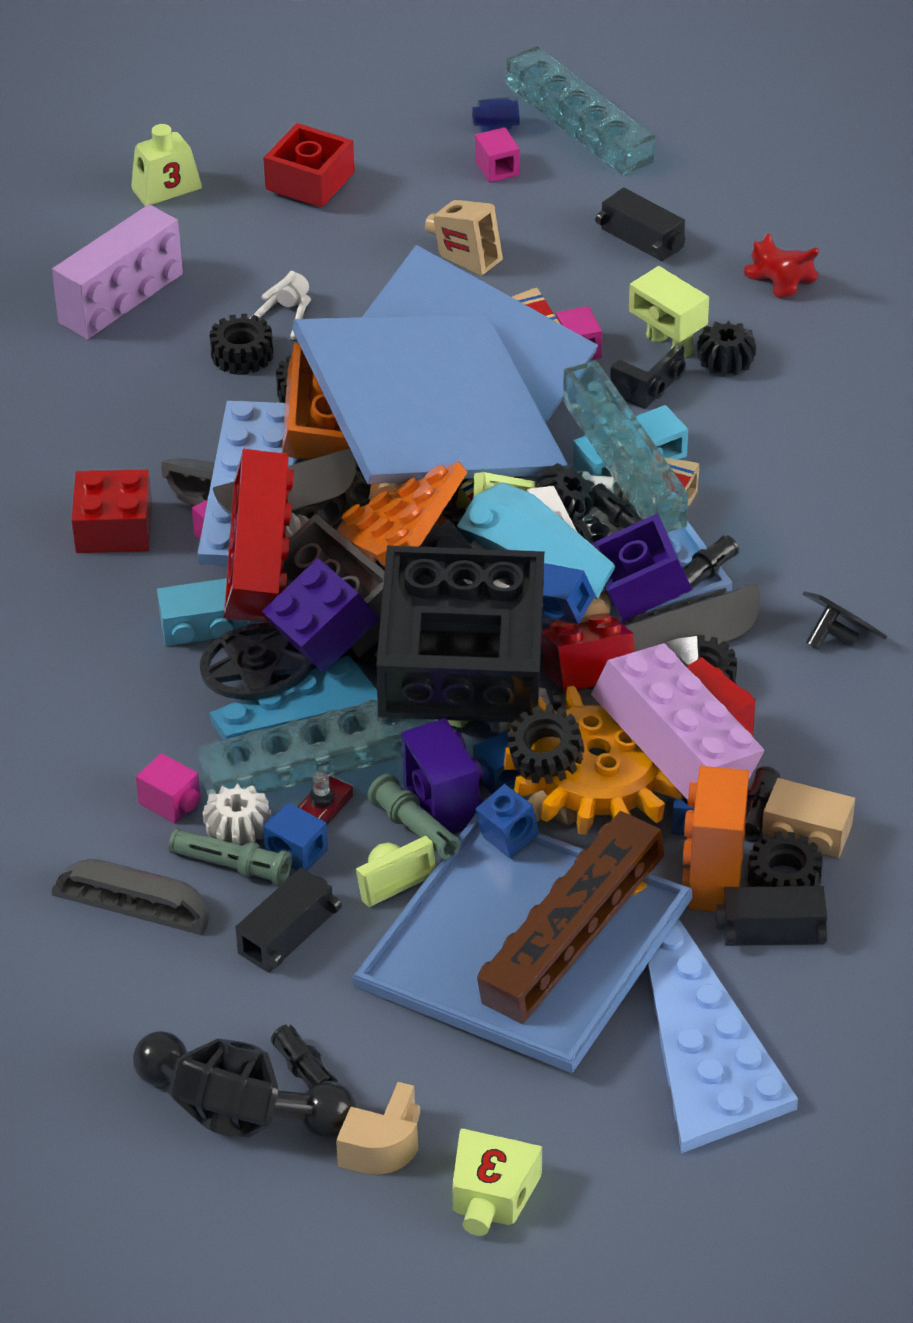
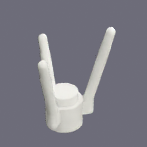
M290 271L284 279L262 295L263 300H269L253 315L261 318L273 305L279 302L285 307L298 305L295 319H303L305 309L311 301V298L306 295L309 291L308 281L301 274ZM292 330L290 338L296 340L297 338Z

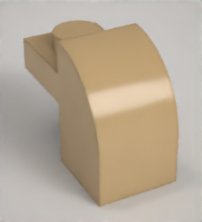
M397 1082L384 1115L350 1107L336 1140L338 1167L369 1175H382L403 1168L414 1158L418 1151L417 1123L420 1116V1105L415 1104L414 1085Z

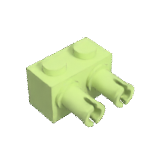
M657 266L630 283L629 312L647 322L646 337L648 339L651 338L652 342H663L669 336L672 338L671 349L676 344L684 346V358H687L693 354V334L708 325L709 296L664 268Z

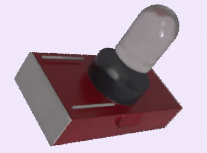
M319 771L313 776V789L297 807L326 822L328 825L354 796V785Z

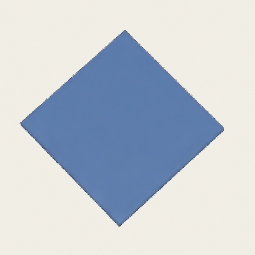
M415 245L362 317L487 314L545 423H547L596 353L598 345L431 252Z
M487 314L295 319L292 330L367 484L399 483L411 478H415L418 481L424 478L434 467L441 464L447 467L458 461L468 472L464 479H474V473L481 472L508 477L536 476L553 467L556 463L561 464L563 467L568 465Z
M475 814L458 836L461 840L459 852L454 855L448 850L447 852L451 854L452 858L439 861L352 976L353 985L356 988L573 1073L692 900V888L649 873L643 881L648 886L635 896L629 897L525 1023L521 1024L481 1003L477 982L478 973L486 962L491 961L502 949L506 938L521 927L526 921L530 910L545 899L550 893L554 882L569 871L574 865L577 855L585 849L540 833L510 859L483 838L478 817Z

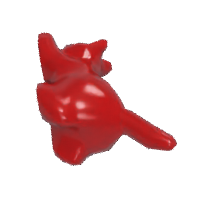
M766 234L763 241L754 242V249L751 254L754 263L745 266L743 272L745 276L753 280L771 279L774 284L773 294L776 297H792L797 293L798 283L807 285L817 279L818 273L814 267V259L819 254V249L815 247L805 252L800 250H782L775 246L772 236Z

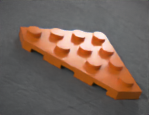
M460 461L447 467L443 464L438 465L418 481L415 478H411L401 484L397 491L390 494L387 491L381 492L369 504L363 507L359 504L352 506L341 516L343 521L336 531L371 560H378L381 565L385 566L387 546L420 547L468 472Z

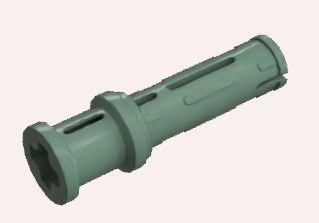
M383 774L372 782L368 790V800L375 807L383 808L387 812V817L393 823L405 824L420 838L427 836L433 842L434 851L442 859L452 858L451 854L444 847H447L454 855L459 852L461 840L420 806L417 795L412 791L404 790L394 775Z
M179 828L172 832L169 840L170 853L237 869L238 873L244 878L250 879L256 876L271 880L273 885L280 887L290 874L292 855L289 851L282 850L276 853L261 849L260 845L254 842L241 846L216 838L186 832ZM198 846L222 852V854L198 848Z

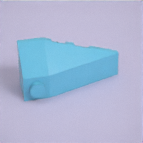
M503 482L475 495L457 525L459 532L469 543L476 540L484 549L545 551L544 563L584 570L595 593V599H598L615 569V565L534 494Z

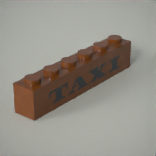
M619 811L610 823H605L601 827L597 838L587 850H582L577 855L574 865L569 871L554 882L550 893L545 899L530 910L526 921L515 933H511L496 956L481 967L477 977L481 1003L524 1024L664 857L661 829L623 811Z

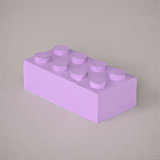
M148 204L53 267L52 276L58 323L85 339H89L181 276L183 269L178 220Z
M665 643L608 660L591 693L596 701L687 800L690 782H698L700 766L749 770L750 779L765 751L752 737L750 732L730 714L726 707L714 697L701 683L700 679L682 663Z

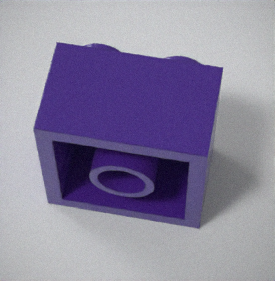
M659 513L591 543L615 565V569L605 586L623 622L693 590Z
M319 558L306 568L262 611L280 634L322 673L330 668L380 620L361 595Z
M446 717L403 731L404 789L414 792L419 798L420 806L452 834L463 831L476 814L475 809L483 803L479 790V781L483 779V773L479 761L476 757L471 758L469 756L460 731L454 732Z

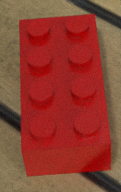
M243 449L233 486L223 615L225 619L269 623L270 620L262 611L275 597L286 589L287 573L282 572L284 561H287L289 551V538H285L286 526L290 524L292 503L287 502L289 491H292L294 481V469L288 468L289 454Z

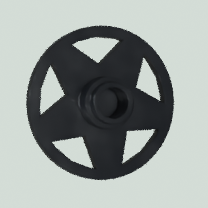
M257 623L236 628L214 640L201 657L200 672L204 683L213 692L228 698L252 700L271 697L293 688L308 676L314 664L303 654L289 651L292 644L280 634L272 623ZM255 634H267L258 641L246 637ZM223 648L228 657L210 666L211 660ZM292 674L287 679L276 683L279 675ZM242 680L245 689L226 686L222 683Z

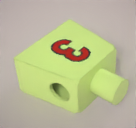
M166 124L155 125L152 128V139L138 143L135 146L131 187L144 206L202 188L190 146L178 132H172L171 127Z
M461 1128L452 1187L453 1211L457 1214L465 1215L463 1228L468 1233L484 1236L488 1233L491 1222L511 1225L516 1222L540 1180L542 1174V1146Z

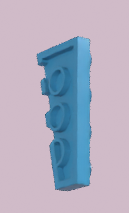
M348 654L339 658L324 673L318 668L312 669L303 681L283 693L261 699L238 700L210 712V719L215 730L226 745L230 747L277 736L279 729L287 727L298 728V730L314 727L313 721L334 716L338 722L353 718L352 712L370 708L372 714L377 713V690Z

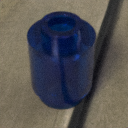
M509 97L478 100L477 107H472L473 125L479 126L480 132L504 127L507 130H511L512 126H519L518 101L510 100Z

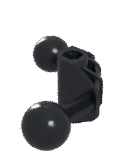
M156 1031L143 1037L134 1050V1068L143 1081L153 1086H167L171 1084L170 1095L173 1100L205 1128L219 1134L251 1137L266 1129L271 1124L272 1117L274 1116L302 1119L306 1127L314 1134L322 1137H334L339 1135L350 1107L356 1108L352 1093L344 1085L333 1081L317 1083L306 1093L278 1091V1084L269 1054L258 1046L246 1042L217 1038L187 1053L184 1043L176 1035L165 1031Z

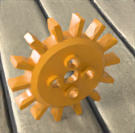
M575 686L567 687L565 710L567 716L571 713L579 725L584 744L582 763H575L577 770L573 774L566 770V779L562 781L559 780L557 775L552 777V784H546L544 777H541L538 784L532 782L531 776L527 779L518 776L516 777L514 791L521 797L542 790L548 795L542 803L540 818L545 822L550 821L563 807L577 811L578 834L587 835L593 824L594 815H611L613 819L619 811L630 815L629 810L638 807L655 823L660 822L663 819L665 803L653 794L654 791L680 800L683 797V794L601 705H583L581 696ZM539 697L538 706L540 712H545L546 705L548 704ZM545 737L536 741L531 746V750L539 753L549 752L559 746L561 740L556 737ZM506 747L504 770H516L509 747ZM592 748H601L605 750L607 753H603L599 756H596L591 754L588 750Z

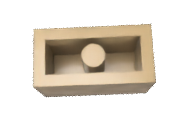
M777 778L764 809L762 837L768 834L771 839H774V832H781L782 837L788 838V832H794L795 839L799 840L803 835L808 838V845L814 842L818 846L817 852L821 851L823 855L839 859L853 825L855 798Z

